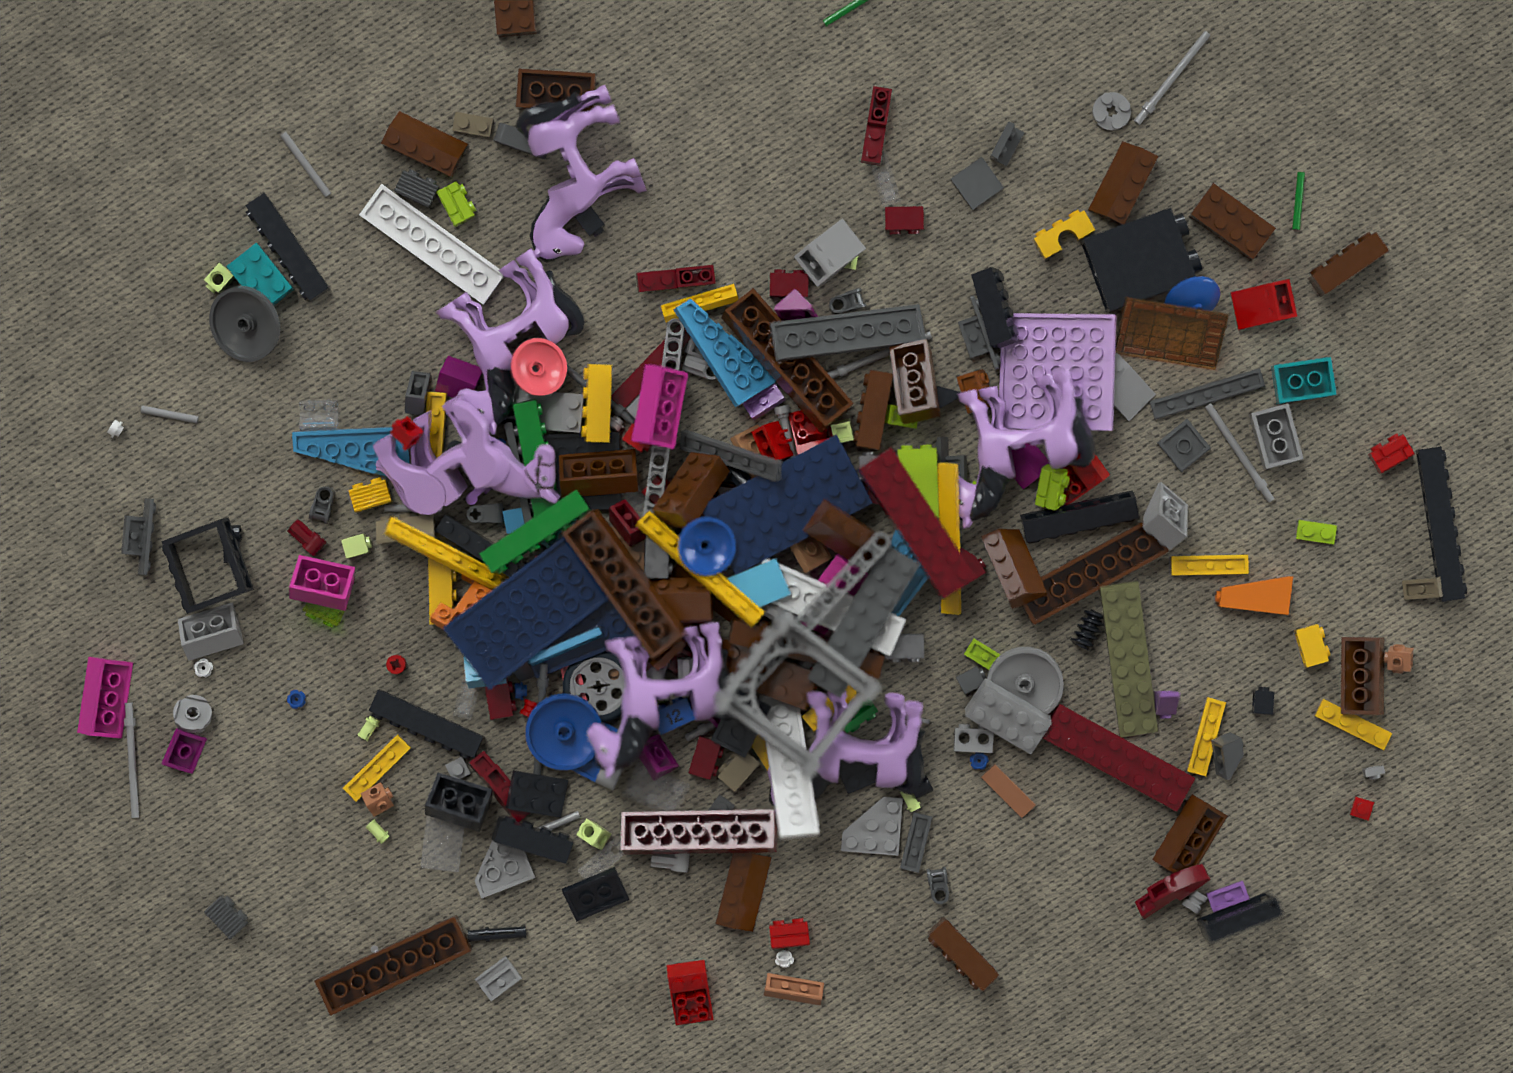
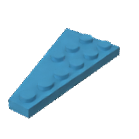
M392 428L292 432L293 452L387 477L382 471L376 470L378 455L373 445L376 441L390 435ZM396 439V454L405 463L410 464L409 449L404 451L402 449L403 445Z

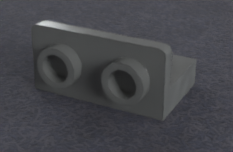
M1009 121L990 156L991 159L1004 166L1008 165L1024 134L1023 131L1014 127L1015 124Z

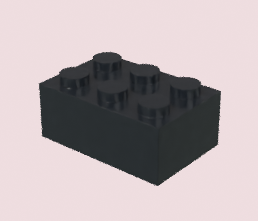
M438 772L425 804V815L480 832L492 801V789Z

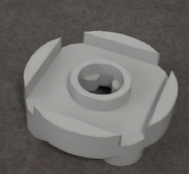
M1107 92L1095 101L1092 113L1094 120L1100 128L1114 131L1127 124L1131 116L1129 101L1123 95L1116 92ZM1113 106L1118 113L1110 117L1108 116L1109 112L1106 110L1107 107L1111 108Z
M188 695L186 698L180 699L173 709L175 725L185 732H203L212 719L211 706L205 698L198 695ZM192 710H195L197 716L190 717L188 713H191Z

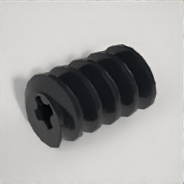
M1092 609L1090 611L1084 610L1087 618H1080L1084 625L1077 624L1081 631H1074L1077 638L1070 639L1073 644L1088 651L1090 650L1087 647H1094L1091 640L1098 639L1094 633H1101L1098 626H1104V623L1101 621V619H1104L1103 615Z

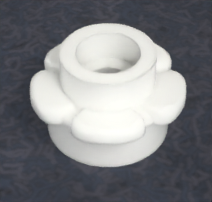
M615 415L613 418L610 417V428L616 432H619L621 428L624 429L623 421Z
M114 420L107 433L112 435L111 438L115 435L119 437L124 429L121 426L122 422Z
M207 659L197 661L194 665L196 675L199 677L210 676L211 670H213L212 663L208 662Z
M782 950L776 955L775 963L782 968H787L794 962L790 951Z

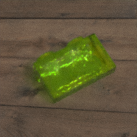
M306 603L302 609L306 612L305 616L314 620L318 617L323 620V624L331 628L334 625L339 626L345 613L343 610L312 603Z

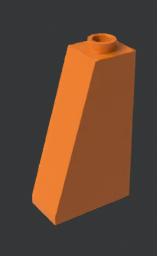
M1286 576L1220 587V590L1216 591L1215 602L1218 603V607L1289 615L1293 577Z

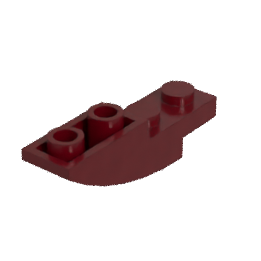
M873 86L861 163L880 166L892 89Z
M713 265L636 273L638 293L716 284Z
M485 751L469 762L471 768L486 786L492 789L495 799L511 817L516 819L515 821L520 822L530 814V812L505 808L511 781Z
M1203 864L1195 865L1173 873L1146 888L1148 893L1136 900L1135 904L1141 917L1146 919L1174 899L1182 900L1211 879Z

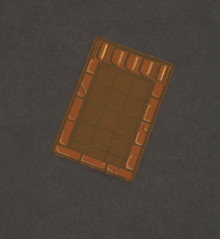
M1126 297L1116 338L1115 354L1216 370L1229 314Z

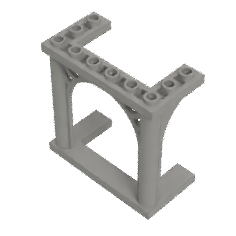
M784 610L783 613L779 611L774 617L773 626L771 628L767 627L761 634L763 638L759 644L755 642L750 648L749 652L751 654L747 659L743 658L737 666L739 670L735 675L733 673L730 674L725 681L727 683L723 690L719 689L713 697L715 710L721 714L724 711L731 713L800 766L802 775L810 780L821 766L820 757L865 700L870 703L881 686L877 679L873 676H867L800 625L788 611ZM779 635H784L787 638V646L783 649L777 645ZM791 638H794V639H795L794 642L799 644L797 647H792V646H791V645H792V639H791ZM773 642L775 651L773 653H769L768 649H771V643ZM801 652L808 654L858 690V693L812 752L770 722L762 714L756 702L755 683L760 670L769 660L783 653ZM758 661L762 663V665L759 667L756 666V663ZM746 676H751V677H752V680H751L750 683H745V682H742V681H745V680L748 679ZM740 687H747L750 689V694L746 697H740L736 694V691ZM751 700L752 706L749 707L747 703L744 705L742 702Z

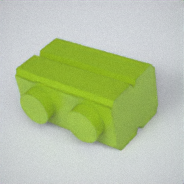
M456 181L437 191L455 227L476 217L473 212L477 210L472 201H467L465 195L468 193L463 184L459 185Z
M1049 464L1042 467L1035 505L1052 510H1057L1064 505L1066 500L1064 489L1067 488L1070 477L1067 476V469H1052Z

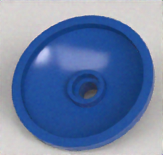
M1203 276L1192 277L1174 286L1166 296L1164 305L1211 312L1219 302L1220 288L1211 278ZM1179 315L1172 318L1175 321L1188 322L1186 317L1189 316L1180 317L1184 315ZM1191 317V319L1189 320V322L1196 321V320L1201 319V318L1192 319V318H1196V317Z
M702 517L690 522L683 529L679 537L678 552L681 561L689 570L699 575H714L723 571L731 563L735 555L736 542L733 532L724 522L716 518ZM702 542L707 543V547L704 549L701 547Z

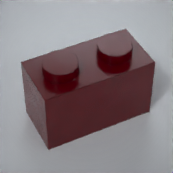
M923 206L885 207V232H889V235H900L901 231H908L909 235H916L924 230Z
M775 269L774 273H770V297H786L796 289L804 298H808V274H805V270H793V273H786V270Z
M626 499L609 507V521L629 547L646 539V534L636 526L641 518Z
M506 678V684L495 685L490 690L485 686L490 720L514 716V712L517 711L516 702L511 699V693L514 692L513 683L508 681V678Z
M700 736L688 773L708 780L711 779V776L715 777L718 769L715 763L717 758L721 759L724 747H721L720 744L709 738Z

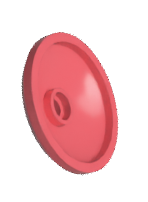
M534 338L525 341L515 350L511 360V372L516 384L523 391L535 396H545L555 392L563 384L567 374V362L563 352L556 344L546 339ZM533 366L537 367V372L533 371Z

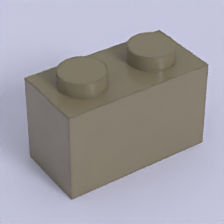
M733 752L730 756L732 758L731 762L728 765L724 763L718 769L720 773L718 778L734 792L760 764L750 753L744 758Z

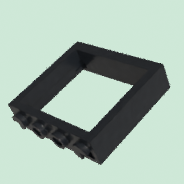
M229 517L161 541L163 545L162 551L169 562V571L175 579V588L180 593L181 604L187 614L254 590ZM217 528L238 589L195 604L174 543Z
M1267 891L1196 920L1202 936L1208 942L1214 943L1284 914L1277 897ZM1266 896L1267 900L1261 901L1260 898Z

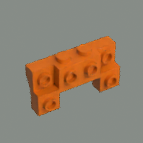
M461 574V579L472 585L455 609L440 603L430 616V622L443 629L444 626L491 592L492 589Z

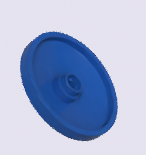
M563 693L549 696L540 701L528 717L526 723L527 745L533 756L547 767L556 770L576 769L585 765L594 757L595 750L588 739L587 732L593 724H602L600 716L587 700L577 695Z

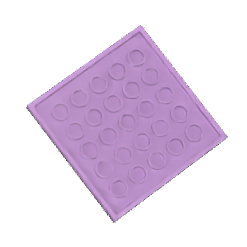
M1013 313V323L1018 329V342L1002 347L1000 352L999 397L1006 403L1004 428L1032 429L1048 421L1050 416L1049 400L1044 390L1037 386L1035 378L1071 370V381L1075 388L1074 397H1081L1083 399L1082 413L1089 428L1095 431H1113L1117 315Z

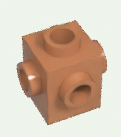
M1402 644L1390 646L1388 652H1385L1384 663L1387 664V670H1392L1393 673L1410 672L1413 667L1414 648H1407Z
M381 782L361 793L366 807L374 817L394 806L391 800L394 797L389 787L385 788Z

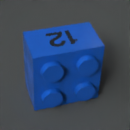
M683 696L672 699V704L668 706L665 703L657 706L658 730L661 735L695 720L688 697L683 698Z

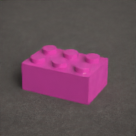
M299 555L289 586V599L346 611L355 581V567Z

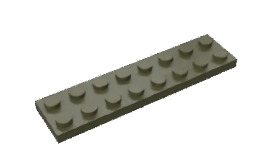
M1132 581L1100 586L1119 736L1128 737L1158 732L1139 582Z

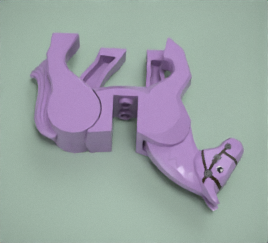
M463 393L445 402L442 406L462 437V443L450 448L438 458L434 455L430 444L431 410L412 420L424 431L417 444L411 447L412 464L405 463L396 454V438L392 434L376 441L373 445L378 455L376 470L382 471L389 478L402 503L414 513L434 514L444 505H449L461 496L468 486L457 468L460 465L463 466L475 489L491 487L507 495L522 498L543 497L553 503H556L560 498V495L553 490L556 478L554 449L550 445H540L535 452V458L526 466L522 465L512 454L508 446L489 435V421L470 402L465 401Z

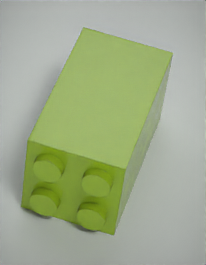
M913 445L901 446V449L897 450L899 460L937 518H939L937 449L932 448V445H921L920 449H913Z

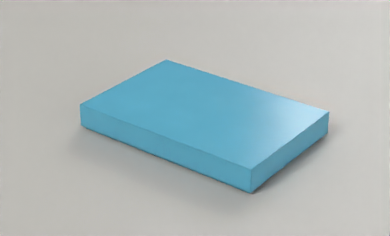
M777 558L727 578L758 607L791 595Z

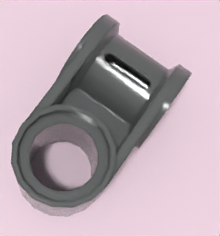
M857 288L833 297L828 305L830 312L842 314L866 307L867 305L863 302L861 295L862 289ZM835 300L842 302L843 308L841 310L833 308L832 304Z
M324 486L317 490L310 509L309 519H318L328 524L335 499L333 488ZM324 489L330 492L328 500H324L321 497Z
M503 503L471 506L467 511V518L473 523H503ZM474 509L481 512V516H478L477 520L470 516Z
M943 866L942 869L936 870L926 869L932 900L937 904H944L949 898L946 867ZM937 890L945 892V898L941 901L935 899V892Z

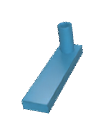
M599 627L546 650H541L529 662L532 666L538 665L604 637Z

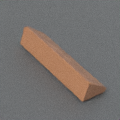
M995 764L981 777L1021 818L1036 806Z
M768 973L764 996L821 1005L824 983Z

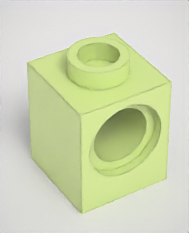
M218 263L204 281L208 283L206 287L211 292L215 293L217 291L222 293L235 277L226 267ZM217 275L223 276V282L220 285H216L214 282V278Z
M850 418L835 421L831 424L833 436L837 435L841 443L854 440Z
M365 534L341 540L347 559L370 553L369 548H372L370 537H366Z
M586 818L576 835L590 845L602 850L611 833Z

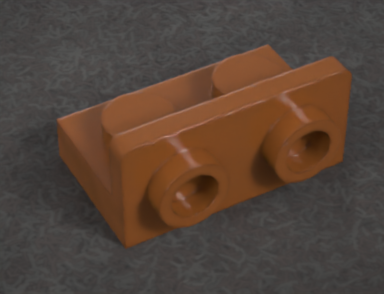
M984 369L957 377L961 393L976 390L978 394L977 399L985 403L987 408L990 407L988 402L980 397L978 391L989 388V377ZM965 405L967 413H972L970 408Z

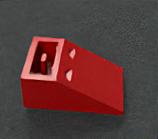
M1290 279L1230 292L1238 330L1297 317Z
M802 410L789 413L797 455L833 437L831 426L821 433Z
M1096 454L1088 467L1082 468L1074 465L1061 467L1068 470L1067 476L1070 477L1069 484L1064 489V494L1066 495L1064 505L1071 504L1110 476Z
M705 960L667 965V977L675 1024L683 1025L714 1020Z

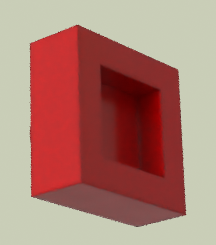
M1355 796L1349 815L1369 821L1374 802Z

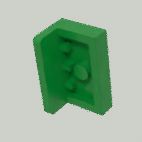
M865 700L844 726L846 733L858 730L861 723L864 721L868 722L876 716L878 710L872 701L869 703Z

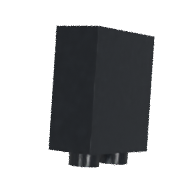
M1170 207L1084 238L1081 241L1106 314L1124 308L1127 298L1144 301L1169 292L1178 283L1196 277L1195 273L1203 270L1197 251L1195 249L1187 251L1182 237L1189 235V228L1182 213L1174 215Z

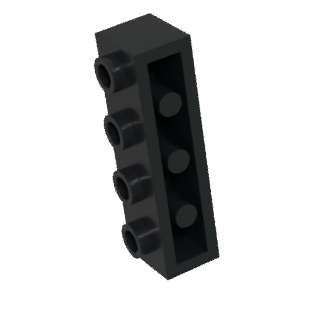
M990 267L971 274L990 347L1000 349L1018 342V329L1013 323L1012 317L1014 314L1008 304L1009 295L1003 285L1004 277L999 269Z
M507 815L504 818L498 817L491 837L495 843L561 863H567L574 843L569 838V834L563 832L556 834L551 829L543 826L536 828L530 822L523 821V823L515 821V818Z

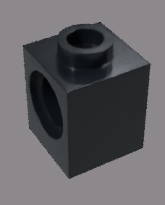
M591 206L575 217L589 237L593 235L597 237L604 231L603 227L605 224Z
M1258 687V690H1253L1252 713L1273 715L1274 691H1270V687Z

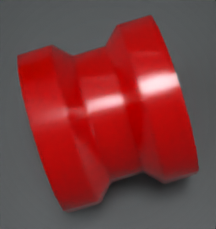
M393 655L386 662V667L392 674L402 673L407 665L405 658L401 655Z
M525 698V705L519 713L529 717L531 711L538 703Z

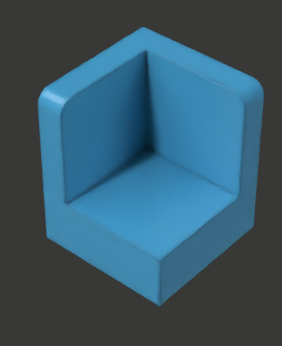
M522 508L503 511L507 534L525 524Z

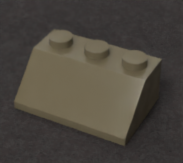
M411 513L399 515L398 520L433 538L437 537L435 514L424 515L418 513L419 516L411 517ZM392 516L380 517V521H376L377 544L398 542L384 535L388 521Z

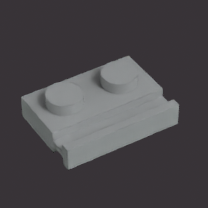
M504 956L476 977L475 981H477L490 1001H493L521 980L522 976L508 960L507 956Z

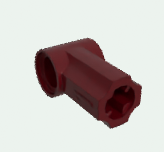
M299 519L287 530L314 557L327 543L318 533L310 530Z

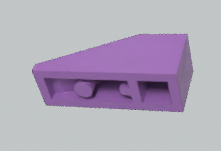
M1154 691L1156 715H1160V718H1171V714H1176L1179 692Z

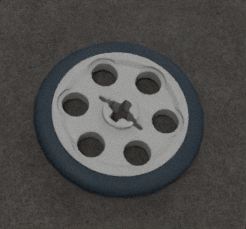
M603 651L568 666L563 678V693L577 696L581 693H587L589 695L588 702L598 712L601 722L611 721L622 715V697L626 687L621 662L614 653ZM593 662L601 664L600 672L594 673L591 671L590 666ZM611 669L619 671L618 679L612 680L609 678L608 673ZM578 674L586 676L585 684L579 685L576 683L575 679ZM596 681H600V684L604 685L610 684V686L601 688V692L594 688L588 689V687L596 685ZM614 688H620L622 691L621 698H613L611 691ZM599 700L607 702V708L604 711H600L596 707V703Z

